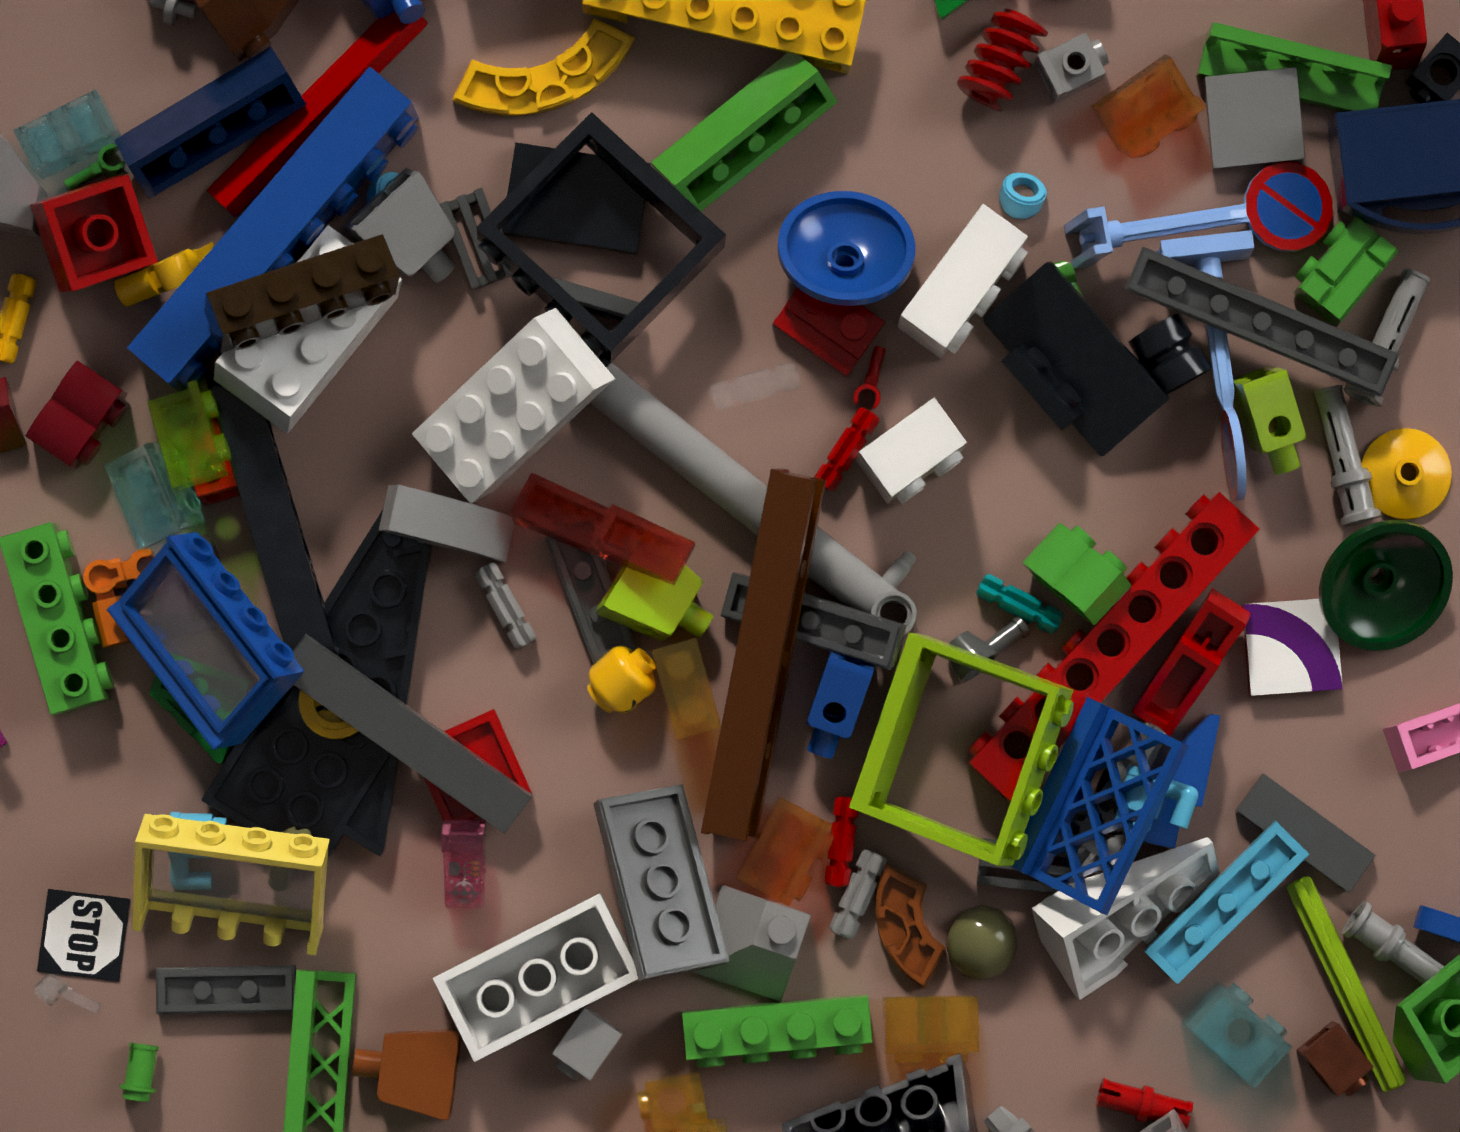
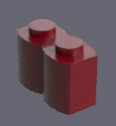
M77 360L61 380L51 399L40 411L25 437L71 468L77 469L81 463L87 466L92 462L102 446V443L98 441L101 432L107 425L112 428L115 427L125 414L128 405L123 401L128 393Z

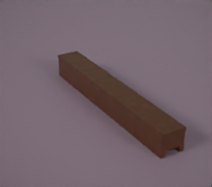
M784 468L770 470L701 828L702 834L708 835L712 833L742 841H747L748 836L757 837L825 490V479L791 473L788 469Z

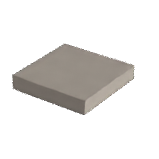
M1297 67L1204 77L1213 169L1305 159Z

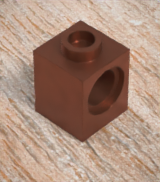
M1333 1021L1328 1023L1296 1050L1330 1093L1336 1096H1340L1343 1092L1347 1096H1351L1369 1081L1366 1073L1374 1068L1340 1024Z

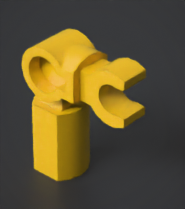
M210 242L201 248L193 250L188 248L158 263L114 281L117 297L121 303L128 307L164 291L167 292L179 287L215 246L214 243Z

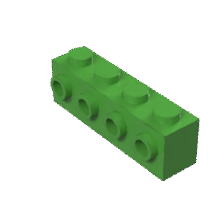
M787 53L651 163L662 177L696 208L703 211L838 101L814 66L800 55Z
M48 522L0 537V546L50 715L60 716L111 700L108 689L114 688L113 677L107 662L100 663L95 645L101 644V639L94 618H86L82 601L88 600V594L81 574H73L69 557L75 556V550L68 530L61 531L58 524Z
M867 994L684 1010L682 1012L686 1060L696 1059L697 1067L724 1065L725 1056L742 1055L743 1063L771 1061L770 1052L789 1051V1059L810 1058L817 1056L816 1048L835 1047L836 1055L855 1054L863 1052V1044L872 1043Z

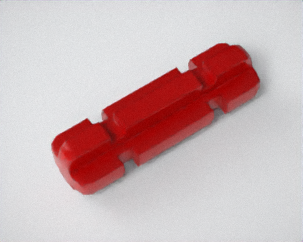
M861 407L857 410L850 421L851 427L845 428L826 459L829 461L827 464L823 463L814 476L826 480L825 489L832 492L837 488L843 479L842 472L848 471L858 452L867 442L865 437L867 434L871 436L879 424V417L866 408Z
M839 796L834 800L833 815H836V819L831 824L827 859H830V866L826 865L825 883L829 886L847 887L850 882L851 868H848L849 861L852 862L857 827L853 823L854 818H858V811L849 808L852 800L851 797Z

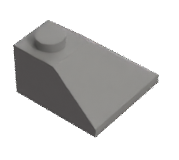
M0 133V231L40 237L30 204L47 199V192L12 144Z
M722 885L715 908L729 962L721 966L696 970L693 973L781 1002L811 914Z

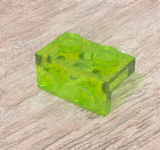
M197 380L187 382L189 389L147 401L171 487L175 492L228 476L225 461L232 460L224 433L216 435L212 418L219 416L214 395L211 390L204 391Z

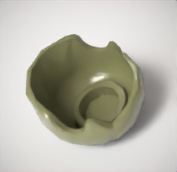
M979 905L962 911L948 932L946 947L950 963L963 976L976 980H988L994 976H999L1007 969L1016 952L1017 936L1013 921L1000 909L986 905Z

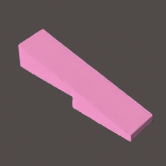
M1460 703L1383 729L1398 772L1411 770L1460 753Z

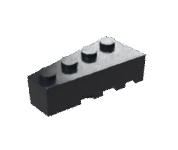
M959 1053L946 1058L947 1063L927 1071L923 1067L906 1074L907 1079L882 1089L878 1085L862 1091L863 1096L840 1104L837 1101L782 1123V1132H976L970 1075L962 1054Z

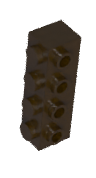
M381 234L207 292L204 312L220 353L232 349L243 350L254 346L262 339L277 334H291L307 324L322 319L332 320L338 318L351 309L366 304L372 306L385 302L393 295H396L400 275L384 235Z

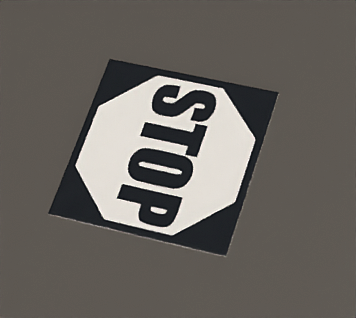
M48 889L37 971L119 981L130 899Z

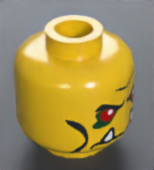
M624 645L615 646L589 669L588 677L590 683L587 685V690L595 703L605 712L629 713L654 692L656 681L652 672L656 669V665L652 658L641 648L633 651Z

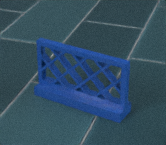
M1087 697L1043 787L1041 805L1037 813L1029 818L1024 832L1028 835L1025 851L1021 858L1015 860L1013 866L1010 867L1045 883L1102 914L1108 915L1189 745ZM1120 722L1128 726L1133 745L1114 753L1111 739ZM1140 733H1142V734H1144V735H1146V736H1148V737H1150V738H1147V739H1145V740L1142 741V738H1141V734H1140ZM1161 743L1171 747L1163 766L1150 771L1145 750ZM1136 754L1141 775L1122 783L1117 762ZM1107 767L1112 787L1094 795L1090 782L1096 771ZM1144 785L1147 799L1141 809L1130 813L1125 792ZM1115 797L1120 818L1102 825L1096 804ZM1087 809L1092 829L1073 837L1070 824L1074 815ZM1123 827L1126 836L1122 851L1109 855L1104 835ZM1095 839L1100 860L1081 867L1076 846ZM1067 851L1072 871L1057 878L1047 874L1055 855ZM1103 869L1106 884L1097 900L1088 895L1084 877ZM1074 881L1076 888L1068 885V883Z

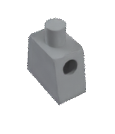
M405 168L343 226L359 242L383 234L399 274L410 277L422 268L434 283H438L446 278L455 268V264L441 249L455 236V230L419 171Z

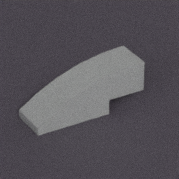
M397 484L388 485L379 531L415 539L421 543L506 562L516 517Z

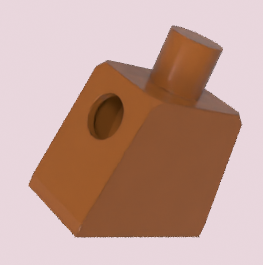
M458 1029L387 1032L384 1035L382 1051L356 1048L352 1076L378 1079L376 1099L441 1120H449L452 1117L462 1036Z

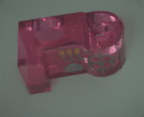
M444 820L441 844L444 863L446 908H484L486 821Z

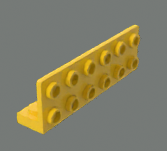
M583 0L582 10L585 14L627 23L628 16L805 56V59L814 67L848 74L853 61L866 0Z

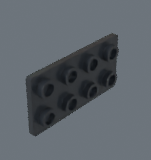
M1051 261L1043 264L983 319L984 324L1010 352L1001 362L1061 431L1072 424L1100 456H1105L1169 400L1168 394H1165L1155 379Z

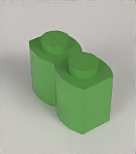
M1059 522L1022 563L1038 582L1064 601L1083 619L1095 626L1132 586L1123 574L1128 568L1109 550H1106L1103 555L1094 550L1093 547L1096 545V542L1079 526L1076 525L1070 530Z

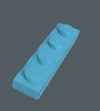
M1275 820L1144 949V952L1178 984L1309 853Z

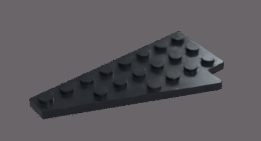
M382 510L324 604L340 658L408 705L432 545L379 531ZM293 685L243 743L234 746L201 801L246 828L259 827L268 831L284 832L288 828L295 827L296 830L308 829L313 837L330 839L327 862L344 835L381 857L386 847L399 759L359 731L350 737L341 739L325 738L313 732L306 725L300 714V689ZM324 706L317 708L318 711H321L323 709H325L326 711L328 710Z

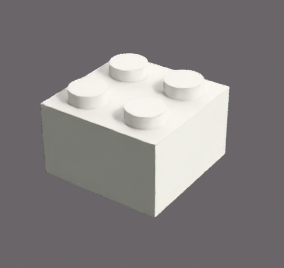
M934 397L860 450L856 461L887 504L897 498L902 505L924 489L923 487L926 484L923 479L933 471L940 478L961 462L960 460L964 458L960 452L967 444V441Z

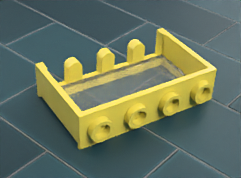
M144 814L135 840L132 930L141 932L148 909L173 912L171 929L177 934H184L190 930L194 915L219 919L217 936L222 940L233 939L236 936L240 922L265 925L263 942L267 946L280 945L285 928L311 931L307 943V954L316 955L324 927L323 915L330 839L313 837L309 834L268 831L259 827L246 828L224 825L215 821L202 822L174 818L170 815Z

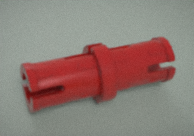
M1104 1077L1102 1078L1098 1090L1101 1093L1100 1096H1097L1096 1107H1105L1134 1115L1135 1121L1143 1123L1147 1119L1156 1121L1175 1109L1187 1130L1191 1116H1188L1189 1112L1192 1113L1193 1110L1192 1101H1184L1154 1093V1088L1144 1085L1140 1089L1110 1081Z

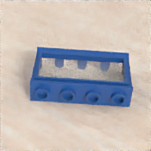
M198 532L168 536L166 538L167 543L122 597L111 605L107 611L213 750L242 744L305 671L294 658L292 649L282 642L269 626L265 614L254 606L242 591L237 578L228 572L213 553L212 546L206 539L201 537Z

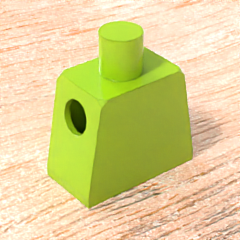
M1268 365L1233 378L1235 389L1233 401L1251 449L1262 454L1268 453L1275 475L1287 473L1301 467L1294 443L1306 439V433L1287 370ZM1276 417L1277 427L1272 433H1269V423Z
M649 532L638 540L595 610V613L659 641L669 638L677 626L700 638L714 617L713 614L692 602L703 584L701 578Z

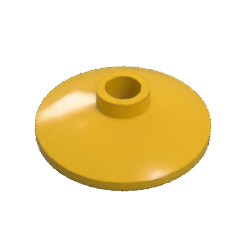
M1401 428L1382 434L1370 444L1361 461L1362 468H1368V472H1371L1372 475L1369 486L1375 508L1380 509L1384 515L1395 519H1416L1429 514L1443 502L1451 485L1452 470L1446 451L1436 439L1420 430ZM1404 464H1410L1416 469V477L1413 481H1407L1402 477L1401 468Z

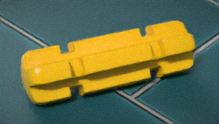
M13 273L10 277L7 288L10 295L4 298L0 313V362L13 363L17 356L19 346L16 345V341L22 338L30 309V304L27 303L28 298H33L36 287V280L27 275Z

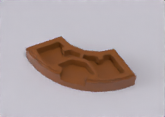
M886 863L879 878L875 896V915L878 932L888 955L895 965L909 979L925 989L946 947L932 937L924 922L922 900L927 885Z

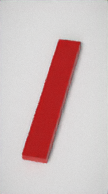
M396 12L382 19L378 18L301 95L307 105L268 128L206 191L232 216H238L262 192L364 72L371 67L379 74L429 23L421 17L413 23L404 24L399 20Z

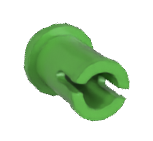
M129 1043L130 1049L124 1084H119V1089H123L122 1098L150 1102L151 1093H156V1088H152L159 1046Z

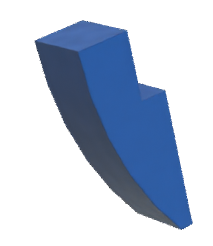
M1205 715L1181 741L1189 745L1173 780L1197 789L1199 797L1195 807L1203 806L1220 720L1219 715ZM1165 797L1158 819L1153 820L1150 831L1147 832L1142 843L1175 849L1179 827L1170 824V820L1177 801Z

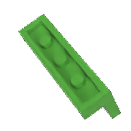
M1213 22L1206 34L1196 77L1204 78L1207 76L1297 67L1300 102L1348 112L1378 108L1382 88L1390 78L1392 65Z
M309 969L296 971L283 1132H307V1126L320 1115L332 1127L333 1132H344L356 973ZM319 980L345 982L344 1002L331 1013L317 999ZM316 1009H318L324 1016V1019L315 1026ZM343 1010L341 1027L333 1017ZM329 1022L341 1036L340 1048L326 1060L314 1046V1034ZM314 1055L321 1065L311 1073ZM339 1056L337 1073L330 1063ZM325 1068L337 1082L336 1095L322 1106L311 1094L310 1084L311 1080ZM309 1101L317 1110L310 1118H308ZM335 1103L333 1119L326 1110Z

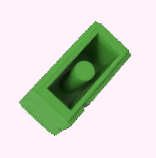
M1357 217L1347 226L1339 221L1323 241L1329 247L1319 261L1311 256L1294 276L1301 283L1293 293L1334 326L1343 321L1399 252L1396 247Z

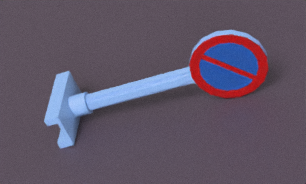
M1280 161L1263 168L1250 181L1244 195V203L1240 205L1120 223L1118 220L1107 221L1105 206L1086 209L1065 224L1064 229L1065 234L1079 233L1082 254L1071 260L1074 270L1091 267L1112 253L1113 248L1122 247L1124 242L1237 224H1247L1257 239L1277 251L1297 252L1314 245L1326 233L1333 217V199L1326 182L1314 169L1299 162Z
M1252 230L1161 240V249H1158L1156 252L1188 266L1193 265L1194 268L1223 280L1221 262L1249 259L1254 250ZM1206 324L1215 395L1222 410L1221 438L1226 480L1232 499L1235 501L1244 500L1247 484L1246 461L1241 427L1236 411L1233 409L1235 389L1227 333Z

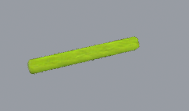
M1309 876L1298 878L1286 886L1291 901L1365 1056L1374 1066L1372 1071L1380 1088L1384 1092L1397 1089L1407 1082L1406 1075L1312 878Z

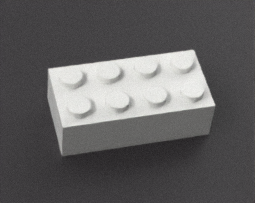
M328 225L298 262L354 243ZM399 278L396 295H393L385 302L372 306L366 304L351 309L338 318L332 320L322 319L307 324L291 334H277L262 339L254 346L243 350L232 349L223 352L215 362L213 380L288 434L396 301L402 279Z
M554 308L534 317L427 418L412 435L468 502L472 504L494 492L613 382L615 377L561 313Z
M599 893L435 976L433 980L473 1061L476 1062L637 980L638 976L631 950L602 893Z

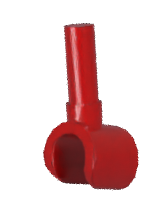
M875 346L864 384L859 385L854 392L853 400L856 406L858 395L863 389H871L876 394L872 410L878 407L881 394L877 385L886 351L883 347Z

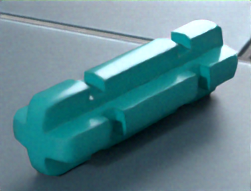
M986 574L983 577L976 591L978 597L989 603L993 601L999 603V608L1014 616H1019L1029 624L1032 621L1037 623L1036 627L1048 634H1054L1057 631L1064 617L1062 611L1049 604L1047 607L1041 605V600L1011 584L1008 587L1003 585V580L992 574Z

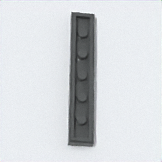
M1145 247L1141 248L1124 289L1379 397L1383 394L1399 356V353Z
M305 634L293 650L294 658L305 671L293 684L502 833L505 834L532 798L530 792L309 635Z

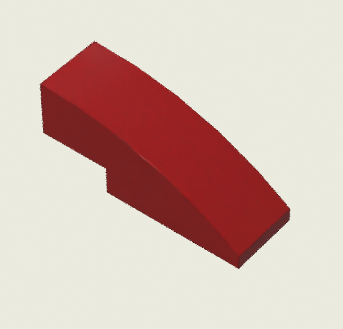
M1212 588L1165 657L1131 712L1145 722L1158 726L1166 735L1171 736L1219 668L1224 656L1246 627L1251 612Z

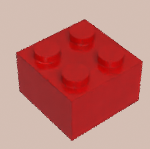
M129 174L114 176L30 204L59 292H73L158 263Z

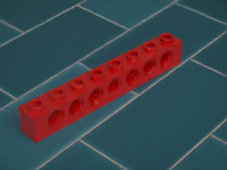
M1220 492L1213 495L1211 499L1203 494L1185 513L1191 519L1189 523L1179 533L1174 528H1171L1154 547L1160 553L1148 567L1141 561L1130 572L1126 579L1132 586L1086 634L1078 629L1062 646L1061 650L1067 655L1055 668L1048 662L1037 673L1036 676L1070 689L1073 688L1067 683L1066 673L1072 665H1082L1090 673L1088 687L1082 691H1073L1070 699L1074 703L1073 712L1068 724L1060 728L1055 743L1058 749L1067 740L1086 698L1089 697L1101 703L1260 530ZM1203 530L1212 536L1214 547L1209 555L1198 554L1192 548L1191 537L1195 531ZM1165 564H1174L1182 571L1183 581L1179 588L1170 589L1161 582L1160 570ZM1141 597L1151 604L1152 615L1147 622L1139 623L1130 616L1129 604L1133 598ZM1103 631H1112L1121 640V649L1114 657L1102 654L1098 648V637ZM1032 692L1024 702L1017 696L999 715L1004 721L1003 725L993 735L985 730L967 750L973 755L967 765L1006 801H1011L1027 753L1019 759L1010 757L1004 750V740L1009 733L1019 732L1026 737L1029 750L1039 721L1035 715V706L1039 700L1047 698L1036 692Z

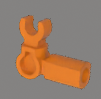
M151 549L137 550L131 555L129 560L121 562L120 557L110 560H95L89 563L84 570L83 581L87 589L95 594L97 601L92 603V608L103 648H111L131 642L107 609L122 597L115 596L114 591L127 588V582L136 580L141 574L137 569L138 563L144 558L153 556Z

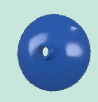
M833 191L813 196L801 202L787 215L779 231L777 251L784 273L801 291L815 299L830 304L855 306L879 301L898 290L912 271L916 245L909 224L888 203L864 193Z

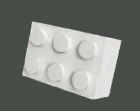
M982 204L900 315L897 327L940 359L947 350L956 354L974 327L968 323L974 313L981 318L984 316L1001 291L995 284L1001 276L1009 281L1025 260L1024 258L1028 252L1022 247L1028 236L985 204Z

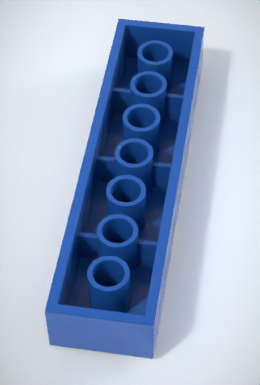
M369 67L134 338L127 349L181 394L187 387L191 391L194 390L209 373V369L206 367L209 361L217 352L220 355L222 354L204 312L206 293L296 263L297 259L306 249H309L336 214L343 217L350 211L359 198L355 192L366 179L372 183L381 175L389 163L385 157L396 145L400 148L404 147L418 130V126L415 123L419 117L412 101L374 69Z

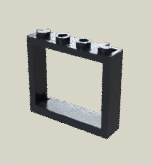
M592 112L476 227L477 239L480 242L477 247L487 255L488 260L496 266L502 262L514 273L511 279L522 292L528 296H531L533 293L538 295L547 304L544 307L546 312L556 308L572 328L581 335L580 337L597 357L603 355L610 363L725 248L726 234ZM585 145L696 245L611 332L500 231Z

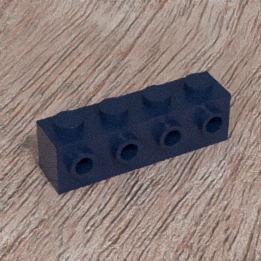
M270 46L116 138L114 142L147 197L151 199L305 107L307 104Z

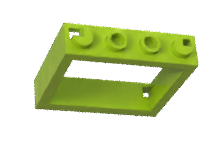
M909 632L849 808L991 864L1013 866L1014 861L1019 860L1025 851L1028 835L1024 832L1029 818L1037 813L1041 805L1043 790L1040 789L1045 772H1049L1057 759L1058 746L1055 743L1060 728L1065 727L1071 718L1074 703L1070 699L1074 690L930 636ZM936 656L1047 697L996 844L886 802Z

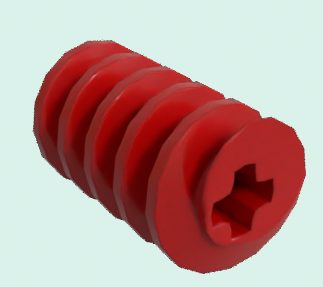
M1004 9V12L999 11L993 14L991 21L996 28H986L982 36L987 44H977L974 49V53L979 60H968L965 66L971 76H960L957 81L959 89L965 95L986 107L1000 112L1003 110L996 103L997 100L1012 101L1014 97L1005 88L1006 83L1020 85L1022 79L1013 71L1014 68L1029 69L1031 66L1022 55L1023 52L1038 53L1040 49L1031 40L1032 35L1046 38L1048 34L1039 23L1011 9Z

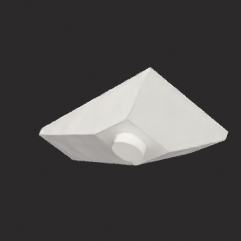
M1206 837L1133 862L1108 915L1102 914L1060 891L1048 896L1031 908L1042 944L1073 994L1079 1000L1115 978L1128 965L1123 959L1142 940L1148 945L1158 935L1154 929L1171 911L1174 913L1182 912L1220 874L1213 842ZM1104 873L1085 879L1088 895L1097 900L1106 884ZM1074 882V883H1071V884H1068V885H1070V886L1076 888L1075 882Z

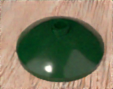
M1386 520L1365 526L1347 537L1334 550L1324 567L1319 584V604L1322 615L1334 633L1354 647L1380 651L1408 644L1424 634L1437 621L1447 605L1453 583L1450 557L1438 538L1428 529L1416 523L1404 520ZM1379 568L1377 575L1369 578L1370 574Z

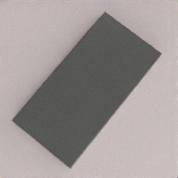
M683 784L598 799L594 802L593 805L639 982L728 963V953Z

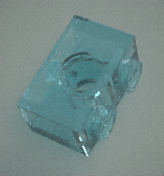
M1217 982L1181 1021V1024L1245 1083L1256 1088L1292 1048L1283 1039L1288 1034V1031L1269 1014L1261 1019L1252 1011L1249 1006L1254 1000L1237 984L1233 982L1227 988L1223 983ZM1243 1018L1250 1025V1036L1244 1043L1233 1044L1228 1037V1027L1234 1020Z

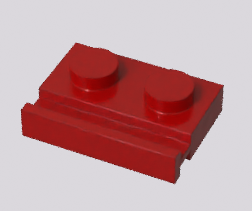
M797 288L778 317L773 321L772 326L847 378L880 332L885 321L862 305L844 306L830 304L815 299Z

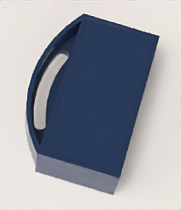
M1460 99L1339 112L1332 116L1327 122L1338 212H1346L1353 217L1360 218L1367 224L1399 233L1432 234L1460 228V218L1439 223L1418 224L1384 217L1382 213L1385 207L1407 211H1435L1460 204Z

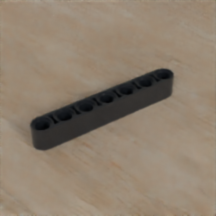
M214 373L206 375L212 403L283 641L293 651L304 635L307 634L340 657L270 421L213 380Z

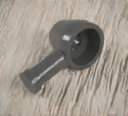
M1016 615L1011 619V623L986 641H983L969 631H965L954 638L949 644L995 660L998 654L1021 637H1027L1030 634V630L1026 623ZM949 660L954 674L961 683H965L981 673Z

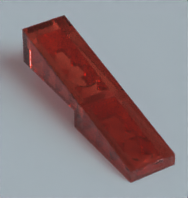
M535 473L530 474L510 511L513 523L672 585H675L695 548V542L614 504L608 508Z

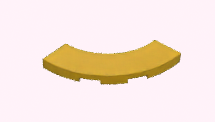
M594 18L586 32L572 47L557 56L556 59L532 68H502L483 64L472 59L452 101L471 110L501 116L533 115L561 108L589 94L602 84L625 59L635 42V37Z

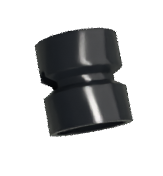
M1181 313L1166 318L1128 342L1141 364L1150 365L1149 374L1155 379L1165 394L1177 390L1212 368L1200 346H1191L1189 344L1192 332Z

